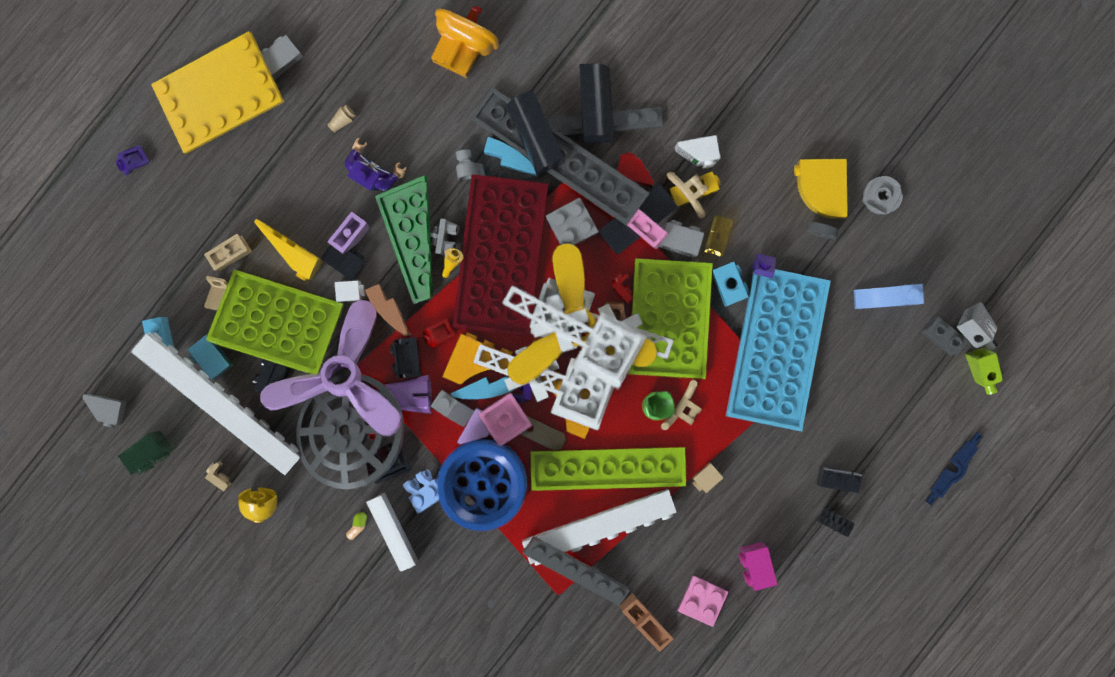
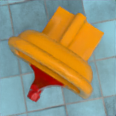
M479 6L472 7L465 18L445 9H437L435 11L436 27L441 38L431 59L434 63L465 78L468 77L478 55L486 56L494 49L499 48V41L496 35L478 25L477 19L482 12Z

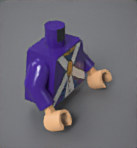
M360 138L356 139L352 147L353 149L344 163L347 171H349L348 177L370 191L388 190L398 178L404 177L406 167L399 169L401 163H396L393 173H389L360 155L359 153H362L367 145L366 142L364 145H360L358 143Z

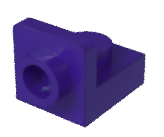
M140 145L118 153L116 161L118 169L123 171L125 176L129 175L130 171L149 163Z
M528 383L520 386V391H523V394L512 393L516 402L527 403V400H531L532 388Z

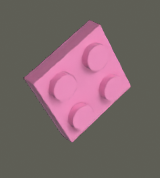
M508 393L478 413L491 436L500 446L532 426L511 393Z
M693 575L678 607V612L713 627L728 591Z

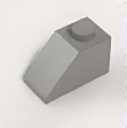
M441 390L431 405L439 413L465 427L474 413L473 409L452 397L445 390Z
M83 394V400L96 420L104 422L103 426L115 427V425L122 424L126 401L94 394Z

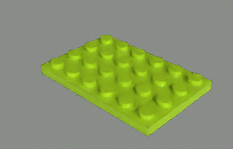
M635 259L632 316L638 313L643 323L636 328L674 340L668 359L656 356L655 361L645 367L632 364L628 374L706 379L713 263ZM661 340L655 343L657 351L665 354L668 342Z
M234 269L206 340L309 374H318L344 305Z

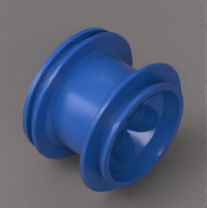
M477 439L459 446L446 458L437 479L438 498L445 513L458 525L476 531L493 530L508 523L520 510L527 489V475L519 456L507 445L500 446L495 440ZM472 461L480 463L481 468L479 471H473L470 468ZM497 464L500 467V472L492 474L489 470L490 465ZM459 477H466L468 485L465 487L460 486L458 483ZM480 480L486 481L485 486L487 489H478L479 484L477 482ZM503 482L507 485V490L499 492L496 485ZM472 495L475 497L476 502L469 505L466 503L465 497ZM492 498L495 501V505L489 508L484 504V500Z

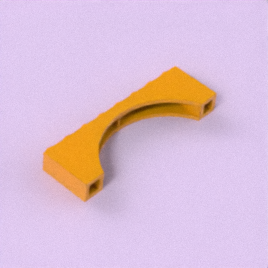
M468 332L466 335L461 334L443 377L462 384L480 372L491 370L473 362L480 344L497 350L494 348L495 344L486 340L481 343L476 340L477 336ZM502 348L501 351L497 350L510 356L513 353L504 348ZM483 350L479 361L486 363L493 360L490 352ZM507 358L498 361L500 368H508L509 360ZM546 375L540 377L542 382L547 381ZM559 378L552 381L556 390H560L563 379ZM584 388L580 391L579 395L583 400H586L590 397V391ZM566 419L567 431L585 439L590 427Z

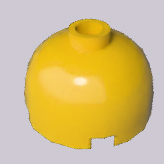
M259 487L258 491L251 492V489L244 490L238 495L239 510L245 518L255 523L263 522L270 518L277 509L276 492L263 487Z

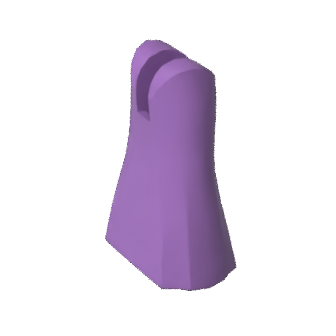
M429 375L385 384L396 397L401 410L431 414L432 390Z

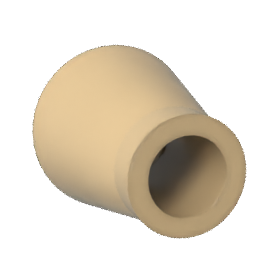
M345 105L338 109L327 125L336 133L339 129L353 122L356 115L350 107Z

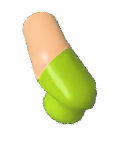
M364 512L355 514L352 528L346 533L350 540H353L364 530L367 515Z

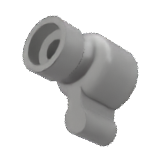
M459 150L456 152V158L459 161L456 166L458 180L471 179L472 174L485 176L484 164L470 161L472 157L471 150Z

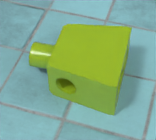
M984 347L965 353L975 382L985 387L987 395L997 393L996 383L1003 380L997 354Z

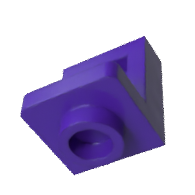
M757 253L752 266L754 274L773 278L776 258Z

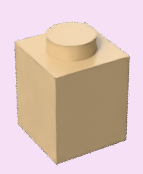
M709 462L692 477L695 480L692 484L699 492L703 490L707 493L723 477Z

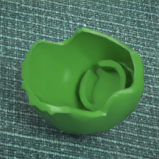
M667 391L651 392L645 396L642 403L644 414L652 420L670 418L675 412L674 399Z

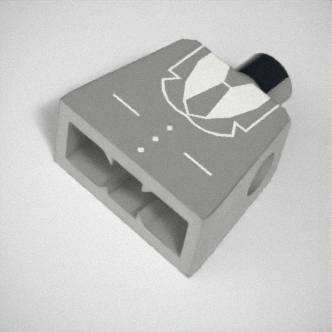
M979 302L966 309L957 325L959 331L975 348L985 345L990 351L995 349L999 345L994 338L997 326L984 305Z

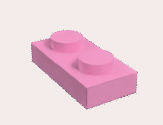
M639 209L628 223L631 229L655 249L669 235Z

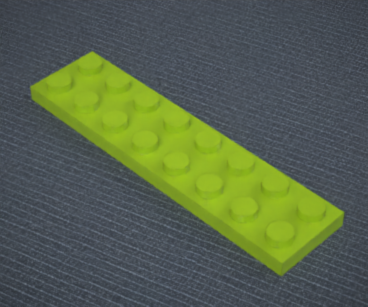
M685 447L531 451L532 491L686 486Z

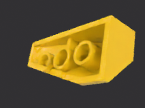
M256 219L254 221L289 266L297 272L296 276L304 281L306 279L313 280L324 261L267 224Z

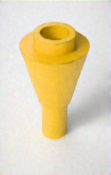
M449 248L445 251L443 277L448 278L451 271L463 260L461 251L456 248Z

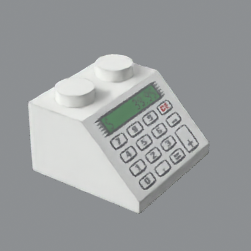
M716 135L677 142L675 146V152L695 166H702L703 169L714 167L720 159Z

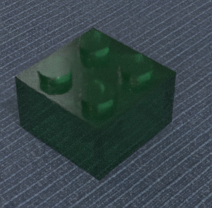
M161 431L148 433L119 454L118 458L131 475L136 473L141 475L155 467L154 463L156 464L167 459L170 456L169 452L173 448Z

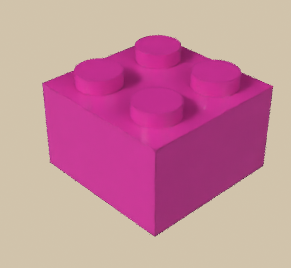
M763 542L740 547L741 553H738L741 565L746 570L743 572V576L748 586H751L754 591L776 586L777 582L768 547Z

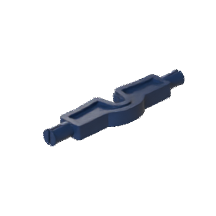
M976 432L972 439L965 441L960 449L951 457L950 461L956 466V472L953 473L946 468L942 469L935 483L930 488L932 493L925 500L926 503L932 506L938 497L942 498L953 483L958 482L964 477L969 461L978 450L976 445L983 438L982 435Z

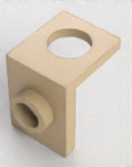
M207 276L206 279L210 283L211 289L204 307L217 311L228 283L225 279Z

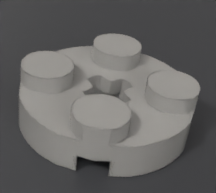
M889 176L877 177L869 181L865 186L863 203L875 214H889L895 211L902 202L901 186L895 179ZM883 190L886 191L887 199L880 200L878 193L883 192Z

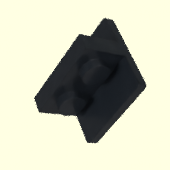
M393 442L379 448L374 455L382 464L387 459ZM402 446L394 464L387 473L375 481V484L411 470V466L403 453ZM369 462L366 464L368 476H370L377 469Z

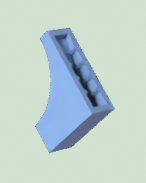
M923 284L854 290L855 309L924 304Z

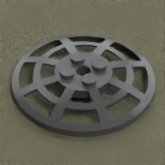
M351 374L334 377L332 382L347 381ZM362 374L361 380L377 387L380 390L378 393L386 397L389 403L401 415L400 428L394 433L395 437L391 451L383 464L374 456L381 445L383 435L368 425L356 409L350 407L348 396H343L342 407L334 411L329 407L328 403L339 396L331 394L323 399L318 394L307 399L297 423V447L304 466L315 479L336 489H359L379 480L394 464L403 443L404 418L396 397L383 383ZM315 400L318 407L312 415L309 428H302L305 414L311 402ZM322 410L327 416L324 426L315 427L317 417ZM348 425L349 433L344 436L342 429ZM368 433H376L374 444L369 451L364 446ZM314 435H323L326 445L320 452L316 446ZM302 436H309L311 448L316 456L311 465H309L303 451ZM331 450L340 453V465L334 464L325 458ZM358 451L363 456L361 460L348 465V454ZM368 462L377 469L365 479L352 483L349 482L348 471L358 469ZM322 463L330 469L340 471L342 483L327 480L315 471Z

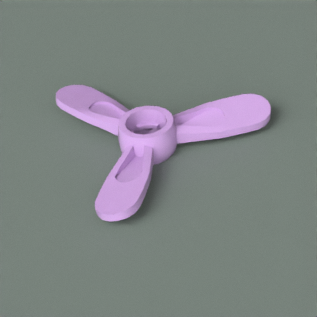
M360 300L351 305L341 330L338 356L328 359L323 364L321 373L296 376L269 384L261 392L260 399L262 404L267 409L278 410L329 391L331 394L339 397L348 396L362 418L379 434L384 436L394 434L401 425L400 413L380 393L361 382V371L357 365L370 339L377 319V311L372 303ZM348 368L351 371L350 378L345 383L340 385L333 384L332 377L338 370Z

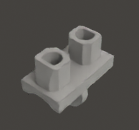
M440 219L439 227L434 226L433 233H430V238H432L431 245L436 246L435 253L445 255L447 249L457 248V243L448 242L449 234H459V225L451 223V221L446 219Z

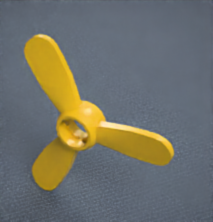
M562 244L554 251L552 261L556 285L565 308L563 313L567 315L584 310L585 280L579 249L571 244ZM585 309L589 321L587 325L593 329L596 325V320L593 314ZM556 332L536 341L511 360L507 371L508 376L514 383L525 385L532 382L562 354ZM586 332L585 337L580 336L581 341L586 343L591 333ZM646 338L632 363L633 365L645 367L655 361L657 348L650 339ZM572 341L573 346H580ZM608 346L605 348V351L613 356L616 353V348Z

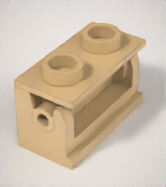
M236 234L204 255L214 271L221 272L251 253L252 250L243 236Z

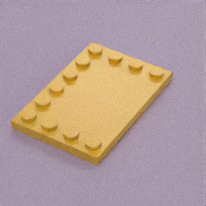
M249 31L151 84L181 149L186 154L284 103L253 34Z

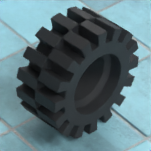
M823 508L817 520L819 523L846 537H849L855 526V523L827 508Z

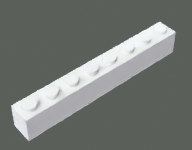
M664 489L534 536L563 552L569 550L576 552L581 550L583 545L589 544L593 546L600 543V539L606 537L608 540L619 536L618 533L626 531V533L637 530V526L642 524L646 527L654 524V520L662 518V520L672 518L673 514L676 513V509L669 490ZM533 536L523 539L522 543L524 549L528 545L530 540L533 538ZM528 557V560H529V563H530V564H532V563H535V565H539V564H540L539 562H537V561H535V560H533V559H531V558Z

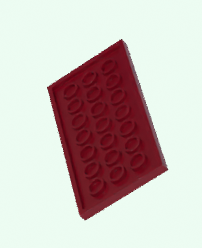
M472 174L462 248L463 260L460 263L453 327L529 337L531 319L504 305L503 302L512 286L532 297L535 295L548 191L547 183ZM514 293L510 303L514 305L523 303L522 297ZM533 304L527 306L530 314L533 311Z

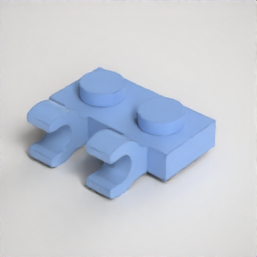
M428 469L424 472H419L416 474V478L411 481L408 480L403 484L405 490L412 494L408 498L417 514L439 501L437 479L432 478L431 472ZM418 481L424 484V487L420 488Z

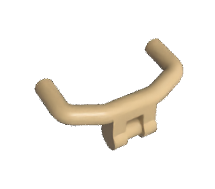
M668 172L666 178L671 180L689 200L697 213V217L699 219L704 218L705 211L697 198L709 189L706 184L703 185L699 180L698 174L684 183L673 172ZM694 185L698 191L693 193L689 187Z
M695 380L690 381L672 417L667 418L662 423L661 428L663 430H668L678 417L692 425L697 413L701 412L702 409L690 401L697 387ZM686 406L691 409L687 415L683 413Z

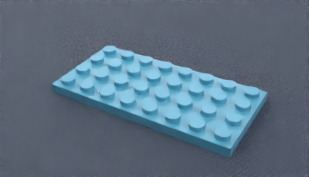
M775 269L773 278L756 275L753 272L726 411L727 417L802 431L831 281Z

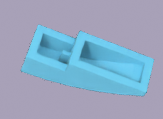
M487 138L484 154L502 159L501 167L538 177L531 162L520 152L499 140Z
M508 376L491 384L487 377L451 393V396L461 399H484L511 392L504 381Z

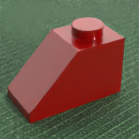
M625 152V155L621 154L617 171L635 184L652 188L654 180L641 159L636 158L637 155Z

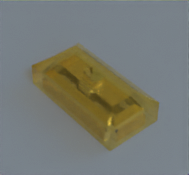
M714 215L704 249L705 253L723 257L733 223L732 219ZM717 233H720L719 240L716 239Z

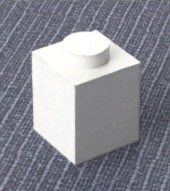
M361 281L335 282L336 302L360 301L362 296H365L364 285H361Z

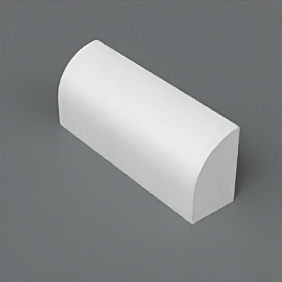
M385 492L366 501L399 570L404 571L415 566L418 559Z

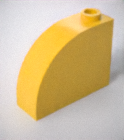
M847 159L799 160L797 165H794V176H797L798 190L804 203L820 216L834 219L846 218Z

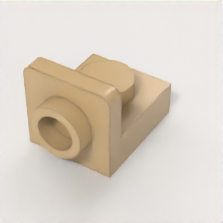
M212 463L206 471L208 474L205 479L222 491H227L232 485L229 482V477L223 473H217L223 463Z

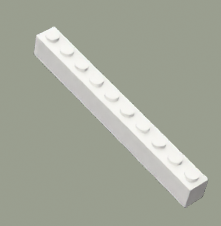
M148 332L131 351L134 355L282 474L286 475L299 460L298 447L292 443L290 445L284 441L285 437L277 431L274 433L269 429L270 425L262 419L259 421L255 418V413L248 407L244 409L239 405L240 401L235 396H228L223 392L225 389L217 382L213 384L208 380L209 376L204 371H197L189 359L181 358L173 346H166L158 334Z

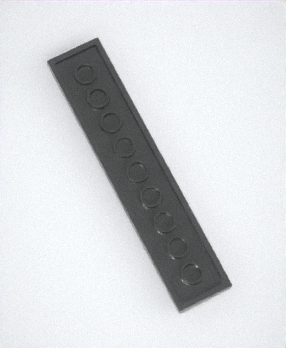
M492 88L470 117L471 120L529 159L506 109L511 99L495 88ZM550 126L565 163L547 172L628 226V223L644 204L650 193Z

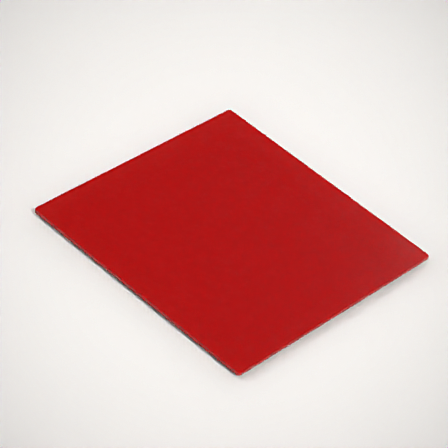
M564 183L557 187L546 199L534 298L538 300L543 285L547 283L548 278L555 280L552 258L554 251L560 246L546 219V215L580 198L598 231L614 219L613 216ZM599 234L575 246L579 249L582 257L585 280L584 290L595 293L589 312L600 315L598 309L603 307L605 302L623 301L612 287L615 284L613 280L621 273L623 276L625 274L629 275L621 283L622 286L627 285L633 292L635 259L670 261L659 248L655 249L642 237L619 255H616L608 247ZM459 275L405 322L411 335L408 338L418 337L422 376H430L432 403L441 390L451 394L486 377L491 384L508 376L491 369L470 377L462 384L444 378L443 374L461 334L466 335L468 332L477 336L476 340L481 343L486 340L495 344L494 348L497 350L507 349L513 352L511 355L513 357L517 356L515 351L525 346L529 347L534 340L537 341V339L543 338L540 336L534 337L532 333L527 337L453 327ZM633 299L627 304L625 302L626 319L632 316ZM533 304L532 314H534L537 304ZM711 306L706 379L628 374L627 372L619 389L614 387L599 429L589 428L585 439L568 432L566 419L551 413L556 401V396L553 392L546 390L549 397L537 402L532 391L531 400H527V403L517 402L526 416L564 433L566 440L562 448L556 451L685 447L686 482L754 423L726 416L740 339ZM447 318L456 335L431 349L424 342L422 332ZM397 330L358 364L362 375L372 377L384 385L420 377L414 376L397 379V375L393 374L392 364L395 363V356H391L390 344H393V340L407 338ZM583 332L581 336H582V337H585V336H586V334H585L586 332ZM578 346L577 349L574 348L562 352L556 360L559 369L555 371L565 375L571 358L577 359L583 347ZM695 380L697 382V387L690 401L702 410L699 414L697 413L692 425L678 417L668 430H663L661 425L666 419L652 420L644 414L642 403L645 396L651 392L667 391L674 399V408H676L684 396L690 381ZM371 384V386L377 391V387ZM517 387L508 393L523 394V391H520V387ZM508 393L484 399H456L474 411L476 408L484 410ZM686 406L683 413L687 415L691 409ZM432 408L431 414L402 410L404 423L441 465H443L446 458L455 449L462 445L458 443V440L465 427L445 417L434 408ZM533 425L527 428L526 430L531 431L533 429ZM490 433L487 437L480 438L494 440ZM519 434L505 443V445L510 447L519 456L524 465L527 475L525 499L518 513L508 523L498 529L529 563L528 557L523 553V539L664 489H668L672 496L682 486L532 491L531 451L555 450ZM472 461L470 468L473 471H479L481 465L477 461ZM492 464L489 470L492 474H498L500 467L497 464ZM464 476L459 477V485L467 486L468 479ZM480 480L477 482L479 484L478 489H487L485 486L486 481ZM500 482L496 485V488L499 492H505L507 485ZM469 495L472 498V500L476 502L475 497ZM486 498L484 504L491 508L495 505V501L492 498ZM623 531L618 533L619 536L608 540L606 537L600 539V543L590 546L586 544L579 551L571 552L569 550L565 553L592 567L629 533ZM530 564L557 595L562 594L574 583V581L542 564Z

